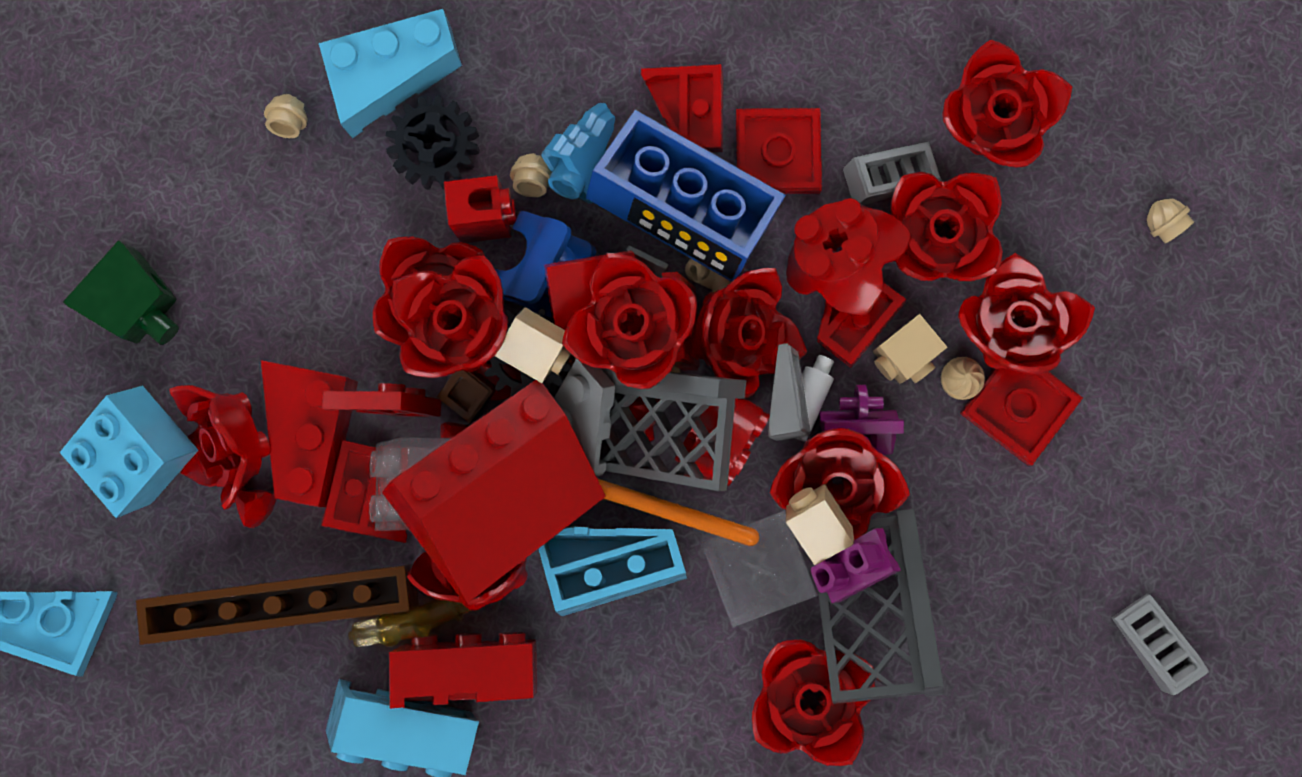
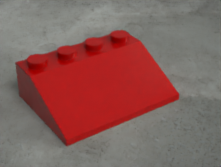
M537 380L395 477L382 492L465 605L606 497L566 414L543 383Z

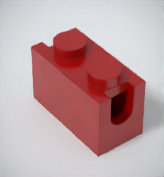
M497 175L444 182L448 225L460 242L469 243L512 237L510 225H514L516 222L515 200L511 199L510 189H503Z

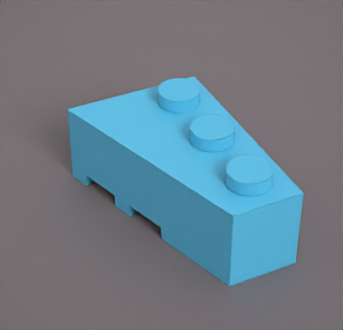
M443 9L319 43L340 124L352 138L363 132L362 129L382 115L387 116L396 110L395 107L415 93L420 94L462 66L452 29Z
M565 528L538 549L555 611L561 616L687 579L673 529Z
M339 679L326 727L331 752L337 753L336 757L349 763H363L364 758L380 760L383 767L396 771H407L409 766L426 768L425 773L434 777H451L452 773L466 775L479 721L472 712L446 705H433V702L406 701L404 702V708L390 709V691L377 689L376 694L350 690L352 682Z

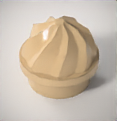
M282 94L274 97L265 107L266 128L277 136L296 138L299 136L300 130H303L307 125L308 118L304 110V103L299 101L297 97L290 94Z
M532 153L521 156L515 162L510 172L513 189L526 197H541L546 193L547 187H549L548 179L552 172L540 155Z
M1175 199L1156 201L1152 204L1147 216L1150 233L1153 237L1159 236L1164 243L1171 241L1194 223L1187 214L1190 209L1187 205L1185 206Z
M957 357L950 360L943 367L940 377L944 391L950 397L958 400H967L975 397L982 390L985 381L982 367L975 360L968 357Z

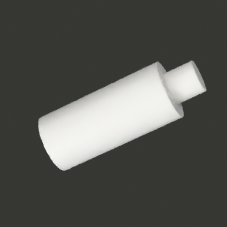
M818 355L813 368L806 366L802 373L810 431L834 381V378L829 375L834 361L822 355ZM809 436L798 437L796 439L806 442Z

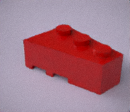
M261 360L275 499L315 507H325L342 440H346L352 410L322 409L323 391H356L358 382L345 376Z
M525 632L499 633V640L482 641L481 633L456 634L455 642H438L437 634L411 636V643H406L389 652L390 709L404 708V702L433 701V705H446L448 700L476 699V702L534 698L537 693L536 639L526 640Z

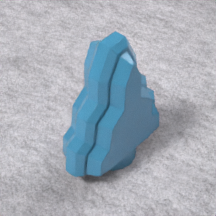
M598 103L590 108L577 124H569L563 134H555L550 144L546 146L541 154L546 165L552 171L548 179L550 188L565 198H579L588 204L593 203L586 199L592 171L606 152V146L613 133L615 116L605 103Z

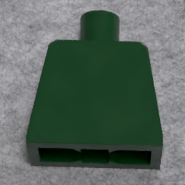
M119 240L63 301L69 308L114 335L136 344L148 334L158 344L164 345L179 330V326L165 315L176 302V297L141 253Z

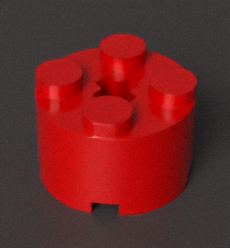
M735 398L728 487L735 476L739 475L751 454L748 450L755 438L760 436L770 418V415L764 412L763 408L747 399ZM710 405L699 416L709 433L717 427L719 406ZM692 427L683 442L689 453L701 442ZM706 451L695 463L704 477L712 479L714 460ZM676 455V457H675L674 460H676V461H678V462L680 463L681 461H680V459L678 458V456Z

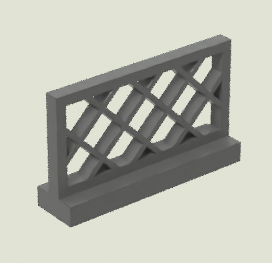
M601 368L615 385L613 402L615 407L610 411L611 425L622 416L630 430L619 442L612 428H610V437L605 440L611 451L602 459V461L606 462L605 471L714 491H727L735 398L745 399L746 380L670 372L652 388L638 389L627 387L621 383L614 371ZM640 396L649 412L638 422L629 406ZM673 401H676L685 417L673 428L663 411ZM690 403H695L697 405L693 408ZM710 405L719 406L717 427L709 433L699 416ZM654 421L657 422L665 435L655 447L652 446L644 433ZM691 425L701 442L689 453L679 436ZM635 440L645 454V457L636 466L633 465L625 451ZM670 445L681 461L671 472L667 470L659 457ZM706 451L714 460L712 479L704 478L695 463Z
M914 509L896 511L897 516L870 519L866 532L868 533L877 528H883V530L890 529L892 544L888 549L891 555L894 553V559L898 562L901 571L893 574L898 579L899 586L888 600L868 587L850 596L842 606L839 603H831L827 593H820L818 591L833 704L925 694V697L944 695V685ZM863 592L882 605V608L868 625L849 611ZM899 597H901L903 611L893 605ZM829 605L838 611L832 620ZM888 611L905 623L906 630L895 644L874 630ZM844 616L864 630L849 650L836 641L833 636L834 628ZM869 635L889 649V652L875 670L855 655ZM906 640L908 642L909 655L900 649ZM835 648L844 654L838 664ZM895 654L912 667L914 683L894 685L881 675ZM850 660L870 674L860 689L841 691L839 674ZM875 680L884 685L870 688Z

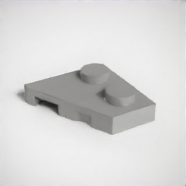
M576 358L554 399L566 414L597 477L603 475L606 470V462L600 460L601 441L610 437V409L614 402L615 385L601 368L591 367L581 363Z

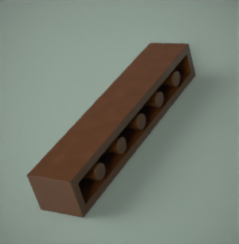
M412 564L137 599L139 644L144 645L410 611L419 607L417 588L407 578Z

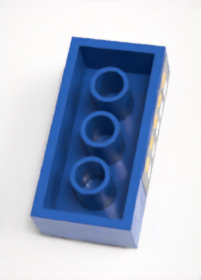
M635 110L593 169L586 199L732 282L742 273L772 223L786 195Z

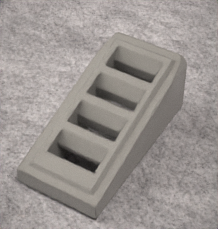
M929 142L854 157L843 168L851 198L857 200L861 205L893 197L896 185L900 180L895 162L899 161L903 176L915 173L910 160L914 156H916L920 172L930 173L939 181H942ZM880 166H883L887 184H883L878 169Z
M787 343L778 345L768 425V437L776 441L809 436V433H811L798 351Z
M1145 594L1111 617L1161 691L1176 695L1209 672L1196 651L1150 594ZM1147 613H1150L1153 619L1135 631L1131 624ZM1158 629H1161L1164 634L1146 645L1143 640ZM1172 645L1175 649L1161 660L1156 658V654ZM1183 661L1184 665L1171 674L1167 672Z

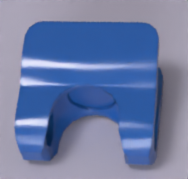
M520 211L512 228L521 232L526 238L527 250L522 261L514 268L507 271L495 269L501 279L503 299L521 307L528 306V309L535 313H538L541 308L545 309V317L552 320L544 265L594 257L596 249L588 241L572 236L571 228L564 222Z

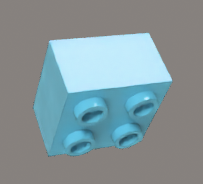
M139 386L106 395L63 447L60 454L113 516L118 518L154 502L198 452V449L144 386Z

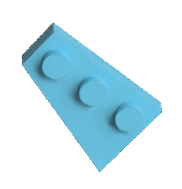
M113 591L0 592V651L83 677L118 593Z

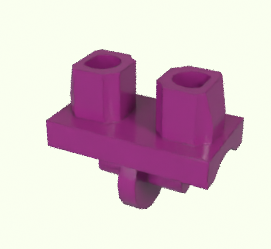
M865 384L855 385L854 397H839V410L850 411L819 412V425L823 432L830 429L845 428L861 434H868V439L872 446L883 455L893 454L896 434H904V420L898 418L897 411L878 410L884 407L883 397H868Z
M883 528L874 529L855 539L852 546L811 568V574L820 593H827L831 603L841 602L901 571L898 562L893 558L888 549L886 534Z

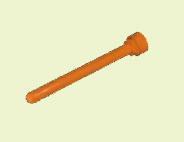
M598 479L606 495L603 499L747 546H754L759 541V533L754 528Z

